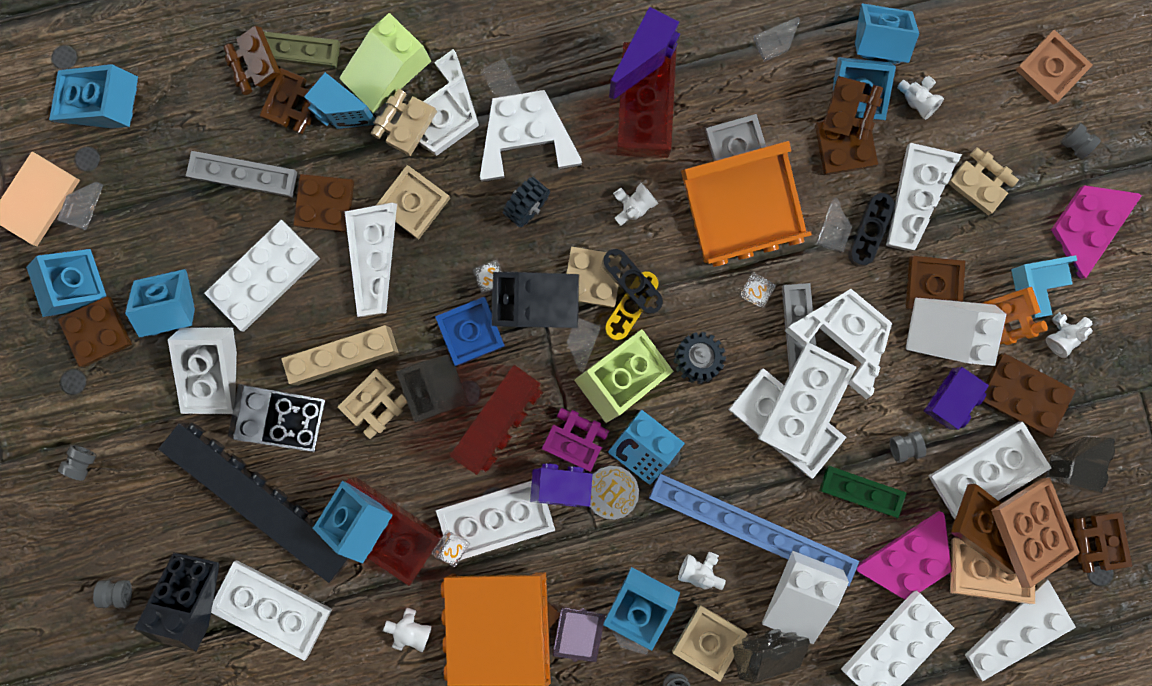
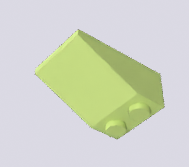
M388 13L368 32L340 76V80L374 114L387 102L390 96H394L397 89L404 87L431 60L424 46Z
M641 329L574 381L607 423L621 415L674 371Z

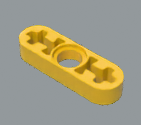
M642 272L646 278L651 279L650 283L657 290V277L651 272ZM638 277L635 278L629 289H637L639 287ZM626 294L607 321L605 327L607 336L615 341H620L628 335L642 313L640 310L634 314L625 311L624 303L630 299ZM647 297L646 302L644 303L645 307L651 298ZM620 311L624 317L632 319V322L629 324L626 320L622 325L624 333L618 332L616 335H613V328L610 325L619 322L621 316L616 314Z

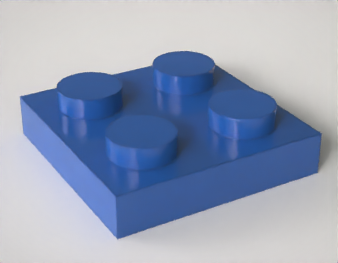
M485 297L435 316L455 366L505 347L498 327L492 326V312Z

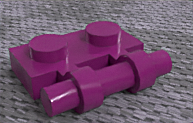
M561 408L557 418L566 421L565 426L562 429L553 425L542 449L591 472L602 448L592 442L595 436L605 440L609 430L600 426V422L595 420L591 422L578 416L579 413L574 410L570 412ZM573 425L588 432L585 439L570 433Z

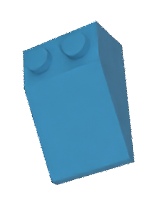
M113 64L58 70L49 120L58 123L104 128L130 127L138 76Z

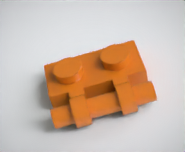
M1032 287L981 303L996 305L1006 313L1000 345L1014 344L1018 339L1025 337L1031 339L1048 329L1045 321L1035 323L1031 315L1041 313ZM1019 320L1021 327L1013 330L1009 322Z

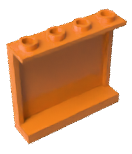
M789 141L681 170L704 263H712L713 267L721 266L728 263V258L738 256V260L754 256L753 251L763 249L764 253L779 249L778 244L788 242L789 246L805 242L804 237L812 235L811 231H806L787 153L791 152Z
M535 572L532 575L456 576V574H451L445 577L441 584V596L445 598L442 624L446 627V636L443 639V652L446 653L447 664L444 667V680L447 681V686H549L551 684L546 572Z

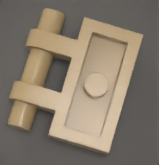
M397 89L394 96L388 98L386 102L387 107L382 115L377 116L374 121L375 127L371 131V135L380 139L384 131L389 133L386 139L387 144L411 156L435 117L437 110L435 107L415 97L411 98L408 105L402 103L407 94L403 90ZM399 112L402 115L395 125L390 123L395 113Z
M976 147L970 156L977 163L974 166L968 161L962 163L948 184L987 215H990L1008 194V192L1000 187L1002 183L1005 182L1012 188L1019 179L1011 174L1012 170L1007 166L1002 167L993 160L994 156L989 152L984 153ZM987 168L996 177L991 180L982 173V170Z
M375 369L338 408L356 426H359L366 420L370 426L363 433L371 439L377 433H381L386 428L385 425L395 415L398 417L403 412L402 408L409 400L402 394L395 401L392 400L389 395L396 387L378 369ZM383 403L387 409L376 418L372 412Z

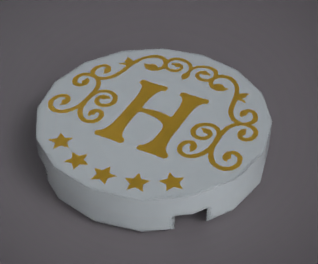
M620 466L599 468L593 473L590 508L595 514L604 519L615 520L628 515L638 502L639 488L636 479L629 471Z

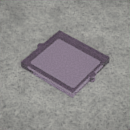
M561 608L553 656L569 658L573 662L578 660L597 662L605 614L588 612L585 608H581V610Z

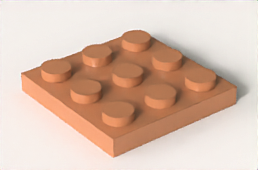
M1050 478L1039 479L991 510L1021 588L1033 587L1080 553Z

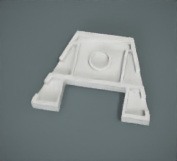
M454 49L434 62L448 84L423 101L435 107L437 113L418 144L436 156L479 126L458 56ZM387 104L382 105L374 114L381 116ZM396 112L390 123L395 125L402 114Z
M545 90L492 99L480 174L482 182L505 178L501 151L554 142L559 169L582 165L581 158Z
M852 289L806 315L785 330L786 333L804 347L820 328L861 362L860 367L854 373L848 385L865 399L873 395L875 389L873 384L875 377L879 374L881 354L885 351L892 323Z

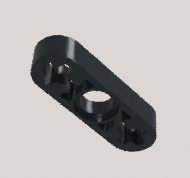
M886 193L876 194L867 203L848 253L850 262L857 267L870 264L876 256L894 209V201ZM882 200L883 206L886 209L879 213L878 218L869 217V215L874 216L877 213L878 206L875 203ZM867 223H873L877 226L878 233L876 237L866 235L864 228ZM865 242L873 243V245L869 244L865 248L864 254L868 255V258L865 257L859 260V254L856 251L861 250Z
M609 250L602 260L605 271L641 312L648 315L658 312L663 305L661 294L622 250ZM611 255L614 258L617 256L621 258L619 264L623 269L627 265L630 267V270H627L621 278L616 275L621 272L617 266L612 268L609 266L611 261L609 256ZM633 274L639 278L640 285L637 289H629L626 286L625 278L628 275ZM646 286L648 290L644 293L649 298L652 296L656 298L654 302L656 307L650 306L646 308L644 306L646 299L642 295L637 299L634 294H637Z

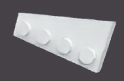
M914 143L907 145L886 246L910 252L916 249L930 221L929 218L940 200L941 193L945 185L948 184L952 176L951 173L962 154Z
M396 203L345 211L357 317L386 313L397 210Z
M1044 578L1037 584L1035 604L1020 603L1011 613H1007L1000 620L1001 623L993 631L986 633L965 654L980 680H986L1076 628L1048 579Z

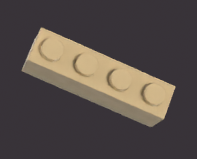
M384 325L281 359L289 384L300 385L399 352L391 328Z

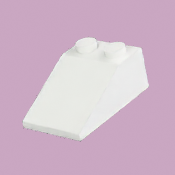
M915 298L906 349L964 363L995 366L1006 313L992 304Z
M180 328L168 339L181 414H232L235 404L237 356L233 328Z
M792 551L764 616L762 625L814 644L837 610L849 581L844 570Z

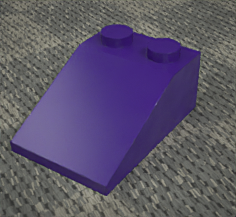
M651 7L648 8L611 79L609 98L614 100L659 68L666 57L671 59L680 37V33L677 32L679 21Z

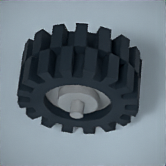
M528 178L527 181L522 183L521 187H518L510 197L511 199L507 201L503 209V214L519 228L523 227L535 214L540 212L539 209L543 207L544 202L548 199L550 190L536 178Z
M695 332L691 336L688 335L678 345L674 353L676 357L673 360L674 364L678 365L675 368L677 372L681 371L683 373L681 375L683 379L688 377L690 378L688 382L693 383L697 381V384H702L704 381H710L723 369L726 356H722V354L725 352L724 347L719 348L721 344L719 340L713 341L715 336L710 334L706 337V332H701L699 335Z

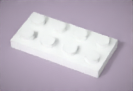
M280 220L205 292V295L240 331L244 332L320 258L283 220Z
M811 343L806 344L758 439L809 464L856 366Z
M763 368L728 410L755 433L760 435L784 385ZM829 423L809 464L777 448L775 449L809 478L813 479L847 437Z
M1017 422L930 474L929 478L953 518L956 519L967 484H977L994 498L1000 500L1050 470L1051 466L1025 424Z
M532 480L436 510L445 543L448 545L449 542L460 539L464 543L463 545H465L463 546L465 548L463 549V555L456 559V561L555 531L548 504L530 502Z
M236 560L233 562L213 600L211 613L305 661L332 609Z
M915 590L841 670L858 686H901L951 633L954 627Z

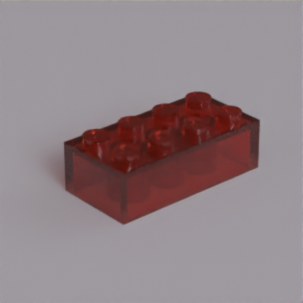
M623 42L622 58L631 42ZM676 49L671 59L666 57L659 68L619 96L616 155L669 157L672 143Z
M513 365L455 447L450 457L476 475L482 472H489L497 460L494 454L498 449L504 450L513 437L509 433L514 426L518 428L522 425L528 416L525 410L531 403L535 406L544 393L540 390L543 385Z
M357 477L348 478L346 481L348 484L376 500L393 514L367 558L410 586L444 536Z

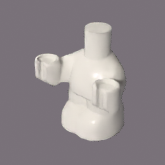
M930 76L923 79L922 85H919L917 82L910 85L903 80L897 87V89L905 94L910 107L917 109L925 120L939 108L944 100L942 96L932 95L929 92L936 83Z
M642 183L638 185L636 192L631 197L622 188L613 193L616 199L623 203V211L615 217L621 226L628 220L638 219L648 209L659 204Z
M1059 312L1052 318V321L1060 331L1046 338L1047 345L1056 355L1066 358L1075 347L1087 340L1088 336L1092 333L1090 326L1093 323L1090 319L1084 317L1076 325L1066 323L1067 316L1065 314L1061 315V312Z
M708 552L706 560L702 564L688 554L680 568L678 580L689 582L702 589L715 587L722 590L725 580L714 576L712 570L713 565H716L718 562L717 558L719 555Z
M406 608L403 619L397 624L386 621L383 631L393 634L394 643L392 648L402 651V648L407 645L423 652L432 626L415 623L414 616L416 610Z

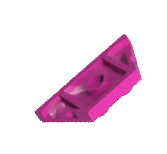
M1086 185L1078 189L1051 230L1057 241L1062 244L1065 255L1067 257L1076 255L1077 261L1074 264L1078 269L1076 274L1079 278H1087L1142 195Z
M936 512L861 561L856 571L904 600L915 590L920 593L952 572L945 515L943 512Z

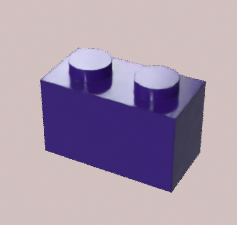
M963 367L952 368L923 412L949 430L964 428L971 419L970 413L973 408L979 406L985 399L986 393L984 392L989 385Z
M542 464V468L533 469L530 502L571 507H590L593 474L583 473L584 468L568 467L567 471L558 470V465Z

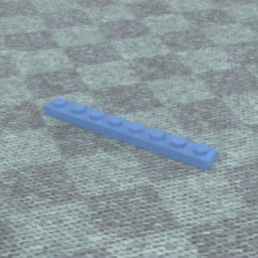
M662 474L657 477L649 499L788 560L792 551L844 570L849 581L848 586L859 564V561Z

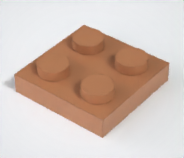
M1053 30L1015 70L1054 105L1060 101L1093 64L1058 32Z

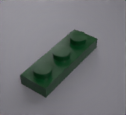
M828 465L819 489L821 492L899 518L907 493Z

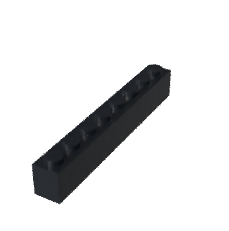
M193 422L190 424L178 423L158 450L325 581L330 583L337 578L350 561V558L337 554L313 529L316 523L308 517L309 512L297 504L295 506L287 501L288 496L278 488L273 490L266 484L267 479L258 472L254 471L252 473L246 469V463L235 455L231 457L223 451L225 449L224 445L215 439L209 440L203 435L204 430Z

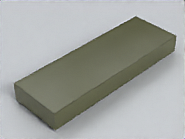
M263 31L275 61L337 68L340 50L339 40Z

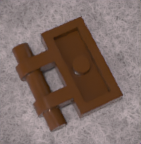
M253 26L238 37L236 41L240 49L237 51L233 44H227L223 47L226 53L224 58L227 65L232 68L235 75L233 77L237 87H240L243 95H248L252 92L250 83L254 82L256 86L263 87L281 74L261 27ZM244 61L246 62V65L248 67V70H246L245 72L241 65V63Z
M280 68L281 74L276 77L259 116L287 128L290 119L297 122L293 131L303 135L306 126H310L312 121V112L308 109L310 103L306 100L301 112L296 111L295 107L299 98L305 99L304 96L309 92V90L304 89L307 80L302 76Z
M838 76L822 129L849 136L852 126L860 127L856 138L867 141L869 131H873L875 123L873 119L877 106L880 107L882 103L880 97L883 87L873 85L870 95L862 94L866 83ZM860 102L867 104L862 119L855 118Z
M1116 511L1090 516L1092 527H1086L1084 517L1073 518L1074 529H1072V534L1077 539L1080 552L1077 554V560L1082 565L1083 573L1094 572V561H1099L1100 569L1105 571L1132 567L1122 512ZM1094 536L1097 551L1090 550L1088 537Z

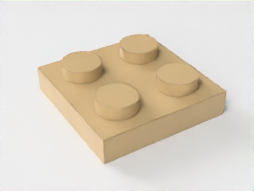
M407 165L377 205L396 203L395 222L419 240L450 200V196Z
M571 247L567 274H579L580 303L615 308L618 284L605 271L602 265L603 257L607 252ZM612 255L609 256L611 260L609 266L611 268L617 266L621 271L619 264L621 258L619 256L616 258L612 257Z
M699 604L672 652L716 680L721 681L747 633Z

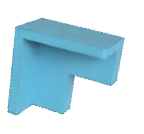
M1076 255L1025 264L1011 269L1016 291L1028 287L1033 288L1041 313L1031 315L1032 319L1052 315L1047 289L1072 285L1068 264L1077 261Z

